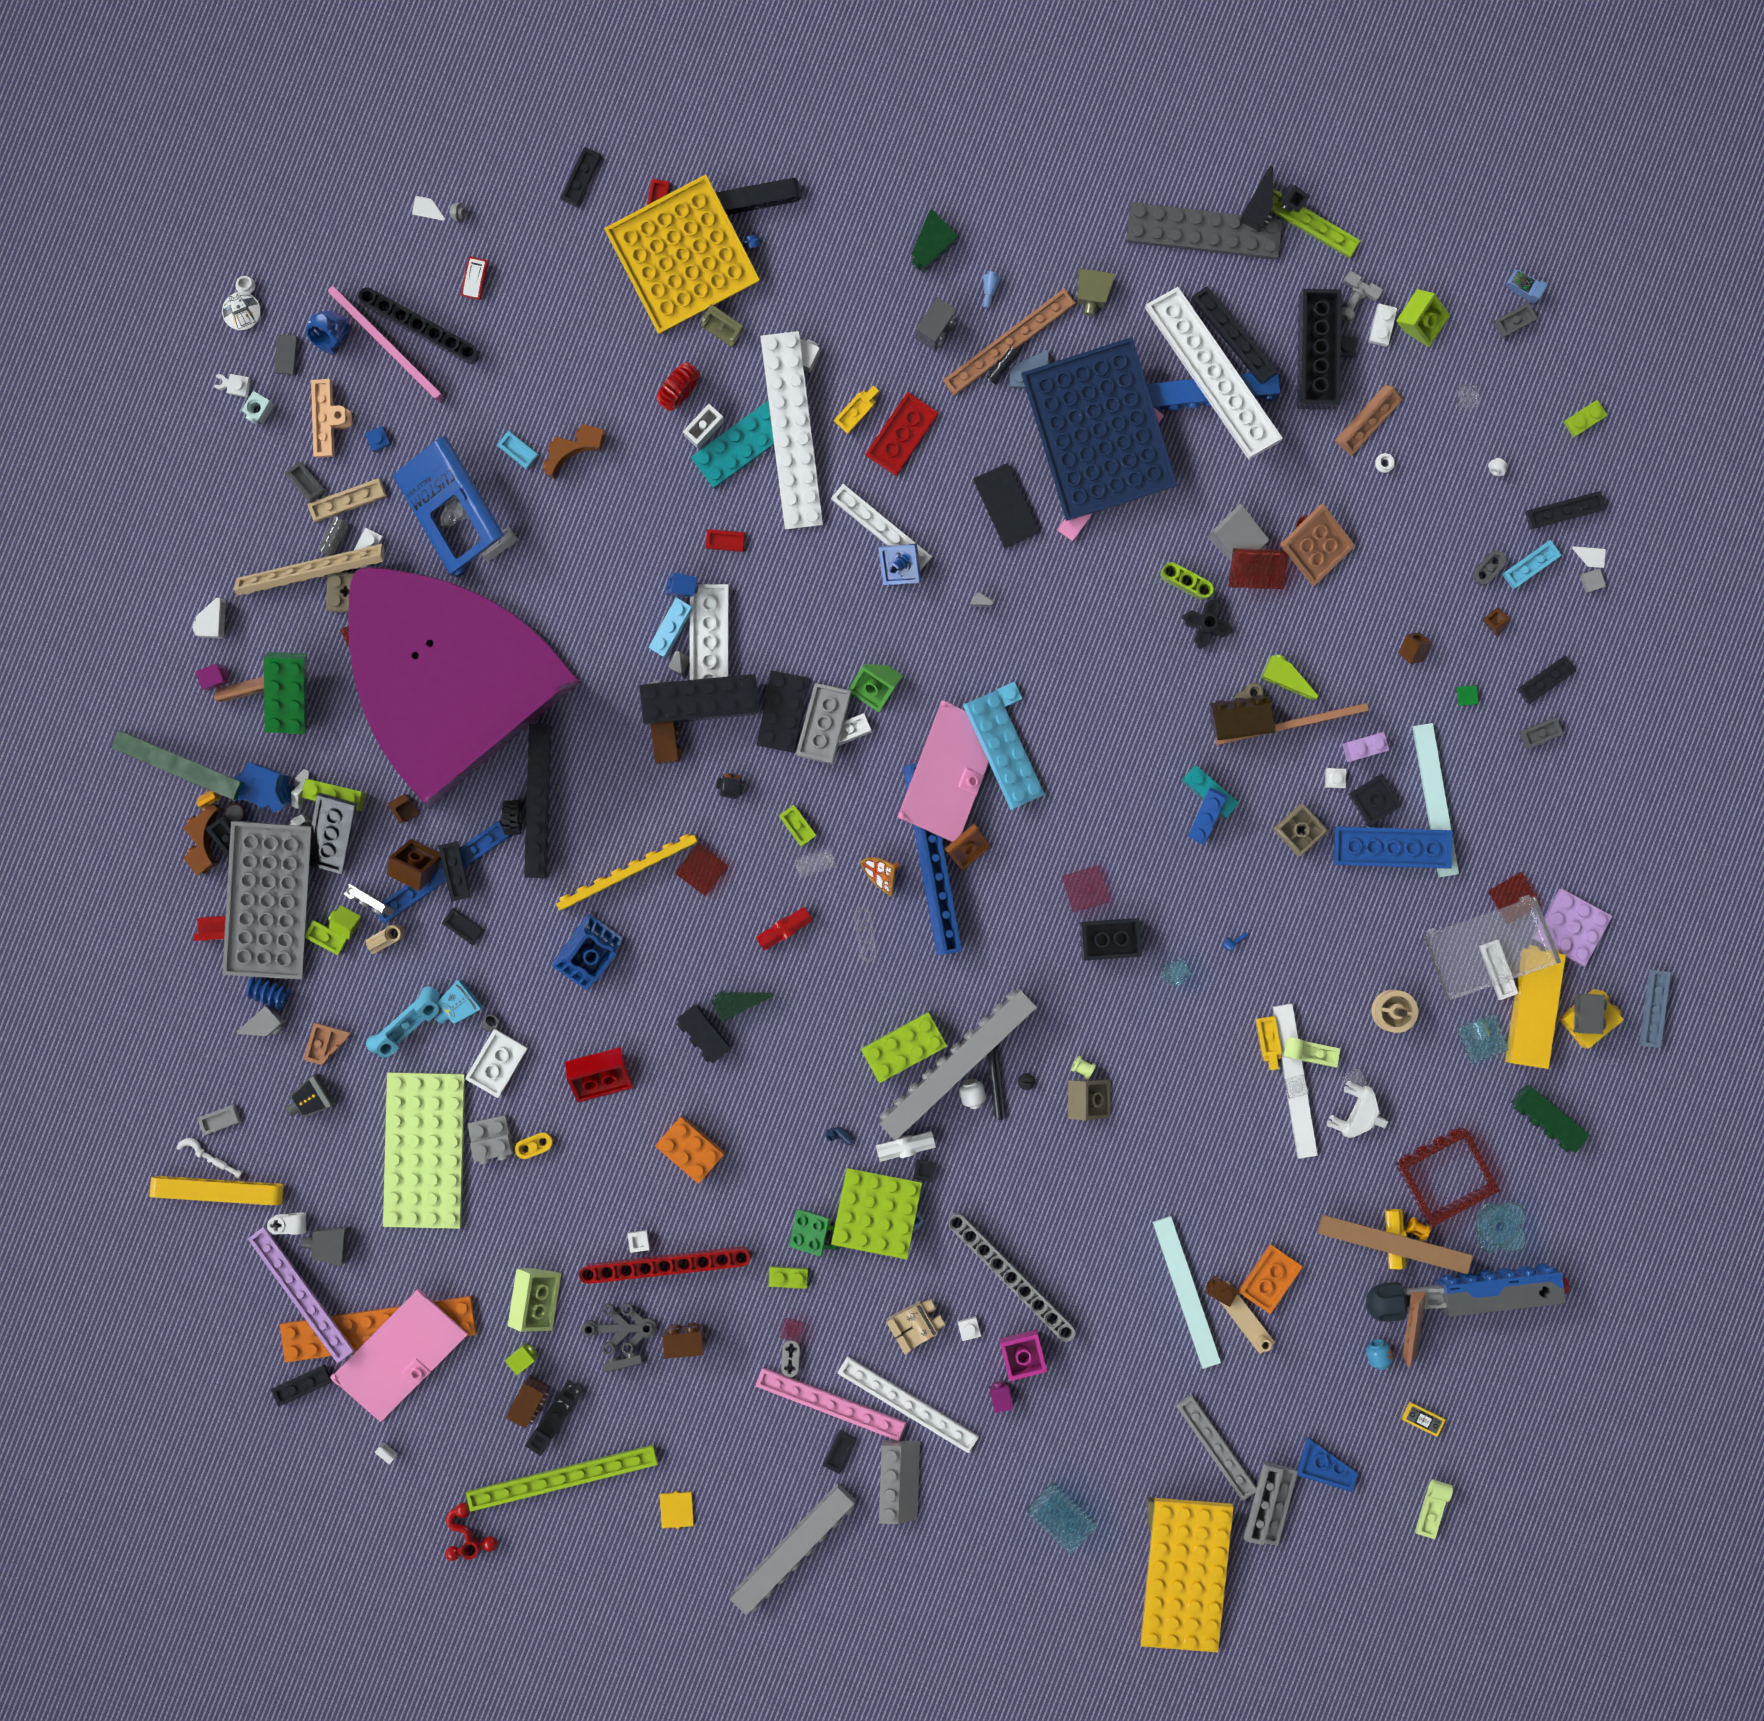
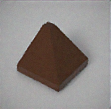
M1496 608L1483 619V622L1498 637L1511 618Z

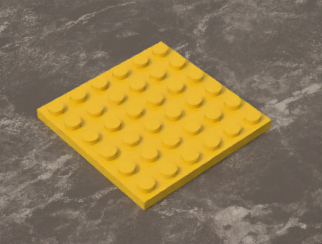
M706 174L604 228L658 334L703 312L711 304L714 306L760 281Z

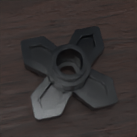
M1216 598L1204 604L1203 614L1191 610L1181 617L1186 627L1198 629L1193 641L1199 650L1210 644L1212 634L1223 638L1233 632L1228 621L1218 619L1217 616L1221 607ZM1204 621H1208L1210 626L1207 627Z

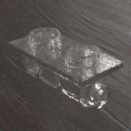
M830 848L794 860L800 878L836 867Z

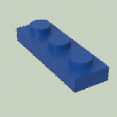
M1210 787L1187 837L1203 845L1206 844L1228 795Z

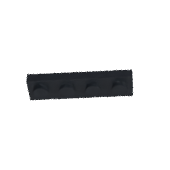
M1598 491L1527 510L1525 514L1529 528L1532 530L1604 511L1606 507L1602 492Z

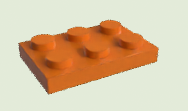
M1269 1244L1238 1289L1239 1293L1271 1314L1303 1266Z

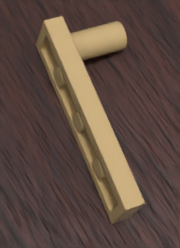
M1238 1294L1230 1307L1221 1303L1259 1354L1271 1349L1275 1343Z

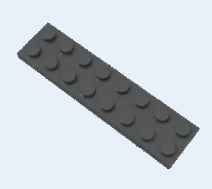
M1131 202L1126 242L1277 260L1282 220L1271 219L1268 226L1265 227L1263 225L1259 232L1240 222L1242 215Z

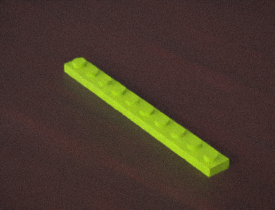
M653 1444L468 1490L466 1497L471 1512L658 1465V1460Z

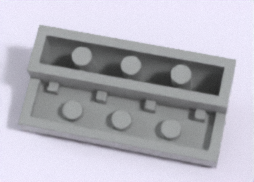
M1263 1462L1243 1537L1246 1542L1278 1546L1298 1473L1295 1468L1280 1466L1274 1462Z

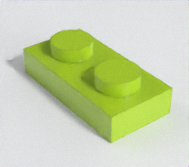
M1596 400L1563 421V423L1574 438L1608 415L1599 401Z
M792 805L779 815L801 847L816 837V834L795 805Z
M316 920L312 921L305 934L306 939L336 955H340L348 940Z
M769 1267L768 1287L807 1289L808 1268Z

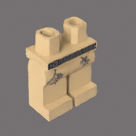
M932 1299L924 1302L920 1300L887 1318L886 1323L894 1337H896L904 1354L937 1335L938 1330L945 1325L941 1315L933 1319L929 1316L930 1312L936 1310Z

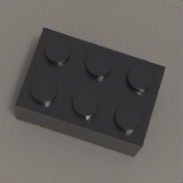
M1139 918L1079 922L1082 960L1142 957Z

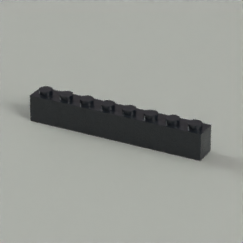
M529 723L524 878H547L552 726L549 724Z

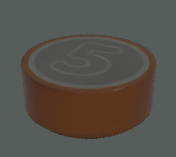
M230 804L225 809V817L230 822L243 821L246 816L245 808L240 804Z

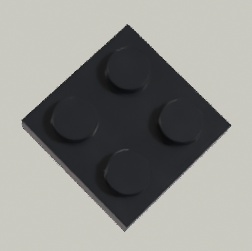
M1379 774L1348 793L1367 826H1371L1402 807L1383 774Z

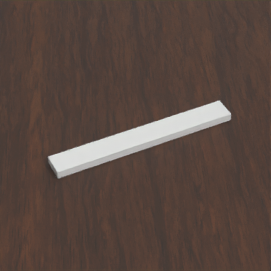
M1293 1005L1273 1006V1014L1276 1017L1282 1050L1281 1062L1297 1158L1318 1156L1302 1061L1284 1057L1287 1037L1298 1039Z
M849 1356L846 1357L837 1374L967 1453H970L979 1438V1435Z

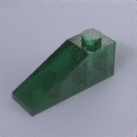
M723 990L715 994V999L711 1001L720 1020L723 1021L773 997L774 994L773 992L732 991L725 993Z

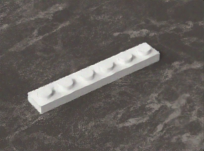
M844 484L832 496L831 500L884 544H915L914 541ZM917 545L921 571L932 556Z

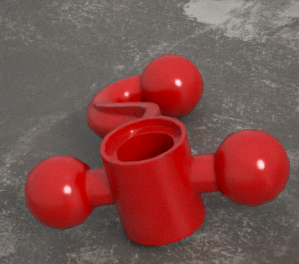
M459 1503L446 1516L447 1527L454 1532L463 1533L466 1541L460 1548L449 1546L446 1549L445 1557L449 1561H456L461 1555L465 1559L471 1560L481 1550L492 1552L498 1546V1541L495 1537L488 1536L483 1542H480L478 1539L473 1538L472 1532L467 1526L454 1523L453 1519L455 1516L466 1518L470 1514L467 1503ZM473 1545L475 1553L469 1552L467 1546Z

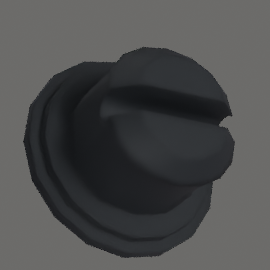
M1024 1073L1019 1077L1018 1085L1023 1090H1030L1035 1085V1078L1029 1073Z

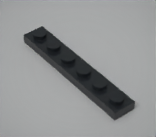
M1208 286L1192 296V302L1261 385L1277 375L1278 371Z

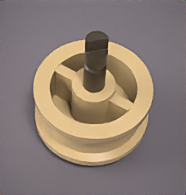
M1386 990L1380 993L1373 1001L1371 1013L1374 1022L1381 1029L1393 1033H1401L1409 1030L1415 1024L1418 1017V1006L1414 998L1408 993L1399 990Z

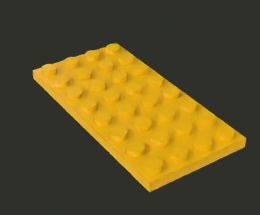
M1155 1498L1140 1640L1142 1647L1218 1652L1233 1504Z

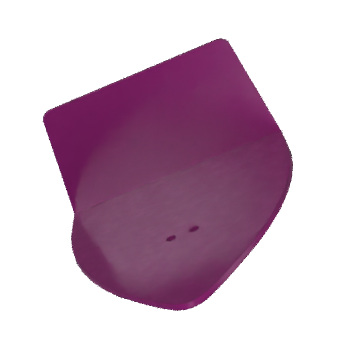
M361 568L352 576L348 605L349 649L355 685L361 706L371 731L383 753L397 773L428 809L529 726V723L535 721L580 683L553 649L531 627L494 601L471 590L434 577L386 568ZM429 640H432L434 642L432 647H428L427 642ZM414 652L419 654L418 659H413L412 655Z

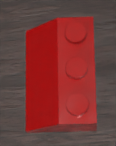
M621 1047L565 1061L566 1079L577 1103L633 1088L627 1062Z

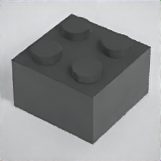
M936 297L917 326L915 339L935 351L937 346L940 348L946 340L947 331L951 332L956 325V309Z

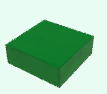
M1477 685L1456 687L1458 707L1479 704Z

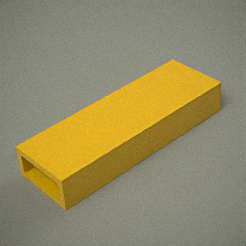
M1529 945L1528 949L1522 948L1516 984L1519 994H1516L1514 998L1505 1062L1549 1069L1566 955L1559 954L1560 950L1548 948L1546 952L1540 951L1541 947Z

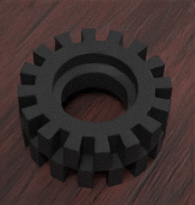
M504 800L502 804L503 832L505 835H521L523 829L521 801Z

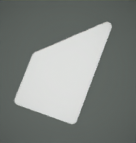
M415 197L413 215L445 220L432 199Z
M1572 547L1588 567L1604 568L1605 549Z

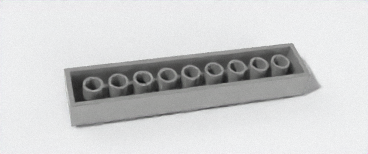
M1020 989L1017 991L1011 990L1005 996L1007 1000L1003 1004L999 1002L992 1008L993 1013L989 1017L985 1015L978 1022L979 1026L975 1030L970 1029L964 1035V1041L961 1043L956 1042L949 1049L951 1053L947 1057L941 1056L935 1062L937 1066L933 1070L929 1068L922 1074L923 1079L919 1083L915 1081L908 1088V1093L905 1096L901 1094L894 1101V1107L891 1109L886 1108L879 1115V1124L895 1141L1037 1008Z

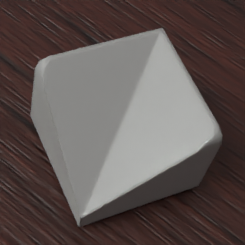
M675 651L668 667L670 670L684 675L690 658L679 651Z

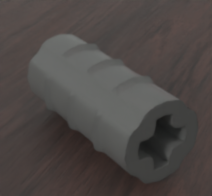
M334 516L331 524H329L330 526L318 549L319 552L327 556L336 554L350 526V523Z

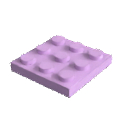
M1559 889L1532 939L1548 948L1560 950L1559 954H1565L1566 958L1585 967L1612 916L1573 894Z

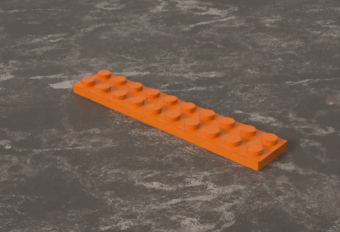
M472 1296L432 1301L468 1333L467 1336L477 1334ZM400 1306L333 1315L330 1317L355 1351L353 1353H355ZM306 1320L280 1324L285 1363L332 1356Z

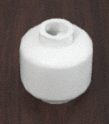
M976 1079L964 1081L959 1088L961 1101L964 1106L977 1109L986 1100L984 1086Z

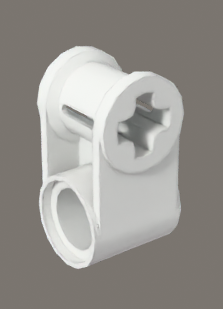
M306 1213L278 1214L268 1221L267 1228L272 1234L296 1235L307 1233ZM278 1221V1223L282 1226L278 1228V1225H275V1222Z

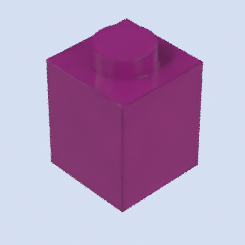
M217 663L195 672L201 689L205 691H210L229 683L227 669Z
M996 1381L992 1383L993 1385L989 1386L994 1413L1013 1410L1008 1382Z

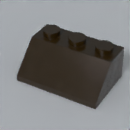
M1256 695L1253 698H1236L1232 701L1219 700L1215 703H1210L1211 726L1217 740L1276 733L1271 703L1267 696Z

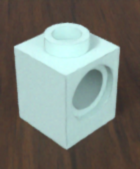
M253 391L241 411L246 414L245 418L254 424L257 421L264 424L275 405L270 400ZM260 405V411L254 413V408Z

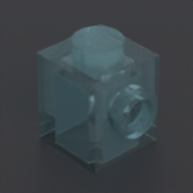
M1183 957L1161 966L1162 972H1160L1164 983L1168 982L1169 985L1174 984V986L1183 984L1185 982L1184 979L1192 975Z

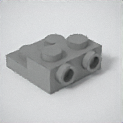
M506 1115L467 1123L474 1162L479 1161L480 1165L491 1162L490 1158L498 1157V1160L510 1158L509 1154L514 1153Z

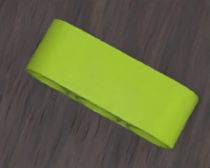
M1169 562L1161 569L1160 576L1165 582L1199 600L1209 598L1214 591L1211 582L1176 563ZM1166 568L1174 570L1175 574L1173 577L1166 575ZM1183 577H1189L1191 579L1190 586H1186L1183 584ZM1200 586L1207 587V595H1203L1200 593Z

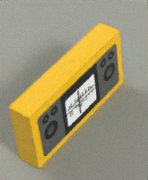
M1410 1401L1401 1418L1403 1421L1438 1437L1446 1421L1444 1418Z

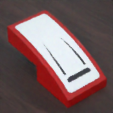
M469 256L461 296L481 300L489 260Z

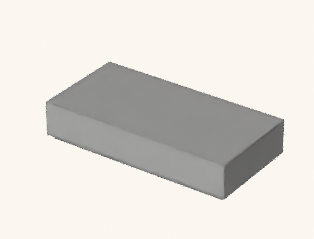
M235 1104L197 1118L203 1136L241 1122Z

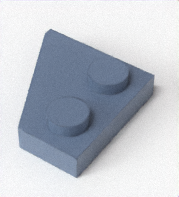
M1048 350L1010 367L1009 388H1025L1021 373L1047 365Z

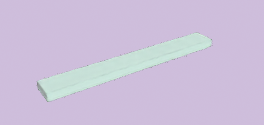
M1433 723L1413 726L1430 829L1451 830ZM1453 837L1451 869L1437 868L1438 877L1459 874Z
M1168 1216L1153 1221L1152 1223L1201 1367L1204 1369L1219 1364L1221 1361L1172 1218Z

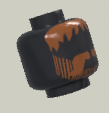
M724 773L722 778L718 777L716 789H719V795L722 797L737 799L738 796L743 794L745 781H742L740 775Z

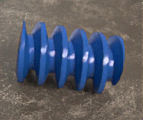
M251 977L246 992L248 999L254 997L256 1002L261 1000L262 1004L268 1003L270 1007L275 1006L278 1010L284 1007L291 995V988L284 992V985L277 989V983H274L271 987L270 980L263 984L262 977L258 981H255L256 977Z

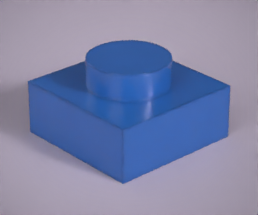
M383 426L365 433L373 452L391 445Z

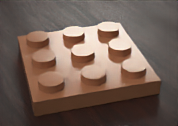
M1320 504L1280 544L1304 577L1313 586L1355 547L1354 543L1323 504Z

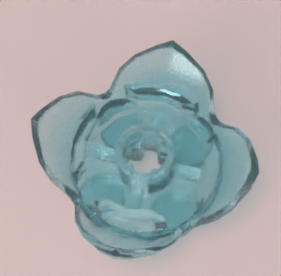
M1488 1203L1480 1207L1476 1216V1236L1478 1244L1483 1251L1492 1253L1498 1249H1504L1509 1252H1516L1525 1249L1526 1235L1521 1227V1224L1525 1221L1523 1206L1515 1203L1499 1205ZM1502 1222L1500 1225L1502 1227L1501 1230L1496 1229L1497 1223Z

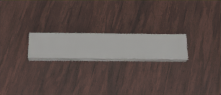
M1192 1394L1178 1402L1176 1407L1240 1499L1244 1501L1254 1494L1256 1486Z

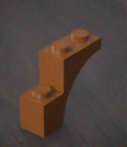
M581 424L580 429L578 428L575 434L577 442L554 436L553 441H550L548 446L549 458L544 461L543 465L545 475L555 479L561 465L577 453L584 451L601 452L606 436L604 429Z
M212 803L202 808V812L198 816L194 815L186 821L187 825L183 827L197 845L189 848L186 851L187 855L183 859L197 876H204L218 864L212 855L209 843L210 834L206 828L213 824L219 813L223 811L219 804Z

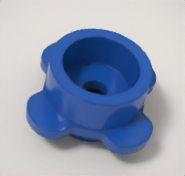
M751 235L745 237L746 241H742V244H745V249L760 246L759 240L761 238Z

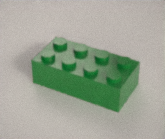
M267 652L265 654V732L305 734L308 728L307 654Z

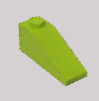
M1276 654L1268 658L1260 677L1261 679L1312 701L1317 699L1318 695L1293 665L1286 661L1284 656Z

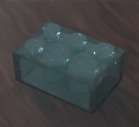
M1054 1481L1027 1508L1028 1516L1070 1555L1097 1528L1095 1520Z

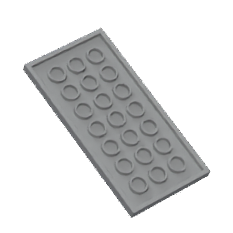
M231 821L222 975L285 979L303 978L311 826Z

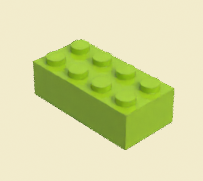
M926 1012L863 1046L861 1051L878 1082L881 1083L947 1047L931 1015L929 1012Z

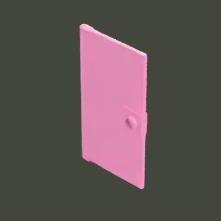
M941 701L897 816L901 820L907 821L951 842L962 834L989 762L966 711L946 701Z
M417 1289L330 1378L381 1422L468 1333L432 1302L426 1294Z

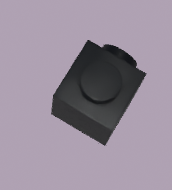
M1289 184L1278 201L1282 203L1281 207L1285 211L1299 213L1310 196L1296 185Z

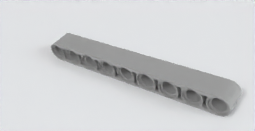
M951 1213L948 1217L950 1229L1059 1339L1065 1342L1071 1341L1075 1336L1072 1324L962 1213ZM953 1218H961V1225H952ZM968 1231H973L976 1236L974 1239L968 1240L965 1234ZM987 1245L989 1246V1251L984 1254L980 1253L979 1247ZM997 1258L1003 1261L1000 1267L992 1265L993 1261ZM1009 1272L1016 1274V1278L1013 1281L1006 1279V1275ZM1028 1286L1030 1291L1027 1294H1021L1020 1288ZM1036 1300L1044 1302L1040 1308H1035L1033 1303ZM1051 1313L1057 1315L1056 1320L1053 1322L1047 1320V1316ZM1069 1327L1071 1329L1070 1333L1062 1335L1060 1333L1062 1328Z

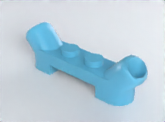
M430 986L422 988L419 998L378 1035L368 1037L366 1041L367 1049L385 1058L394 1054L399 1049L398 1044L424 1020L429 1022L437 1015L439 1011L437 1005L440 998L439 992Z

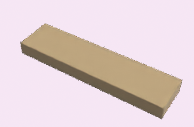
M378 478L308 504L313 521L317 523L386 498L387 495L381 479Z

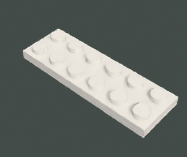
M699 584L697 594L690 598V605L694 607L690 614V680L729 676V585Z

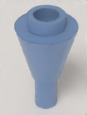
M987 271V274H983L985 294L983 307L985 308L991 307L992 296H994L1002 279L998 276L999 273Z

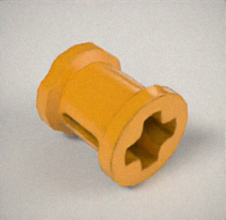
M1412 1217L1407 1223L1405 1231L1416 1235L1420 1241H1425L1429 1236L1431 1227L1423 1225L1417 1221V1218Z

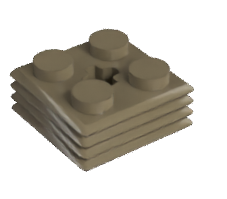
M354 573L327 574L326 610L329 612H348L349 594L346 597L343 593L347 588L348 590L350 589V581Z
M1303 803L1299 804L1273 828L1277 835L1297 856L1305 854L1328 832V829ZM1297 826H1299V827L1303 826V827H1304V829H1303L1304 834H1302V833L1298 834V833H1297V831H1298Z

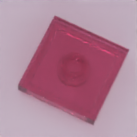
M1099 865L1062 876L1072 913L1110 902Z

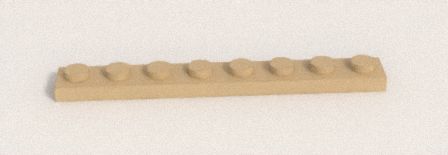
M382 544L239 577L236 578L234 591L237 596L250 594L276 586H285L293 582H302L310 578L323 577L327 574L340 573L344 570L378 564L384 560L385 549Z

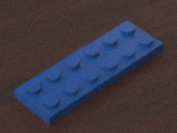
M1334 827L1333 865L1451 869L1453 830Z

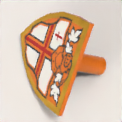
M868 857L859 861L864 872L875 886L892 897L895 872L900 869V864L898 862L891 864L876 857Z

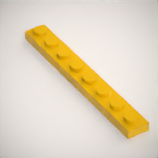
M688 833L679 838L680 842L676 844L670 842L662 846V851L656 853L654 850L645 855L646 859L640 862L636 859L628 863V868L624 870L618 868L611 872L612 876L606 879L602 876L593 881L594 885L590 887L584 885L576 890V894L572 896L566 894L560 897V902L556 903L559 911L699 842L696 835L691 836Z

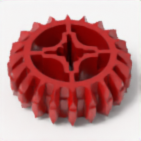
M685 362L679 365L678 368H675L657 393L656 400L660 406L668 411H673L686 400L700 379L701 374L697 368L689 362Z

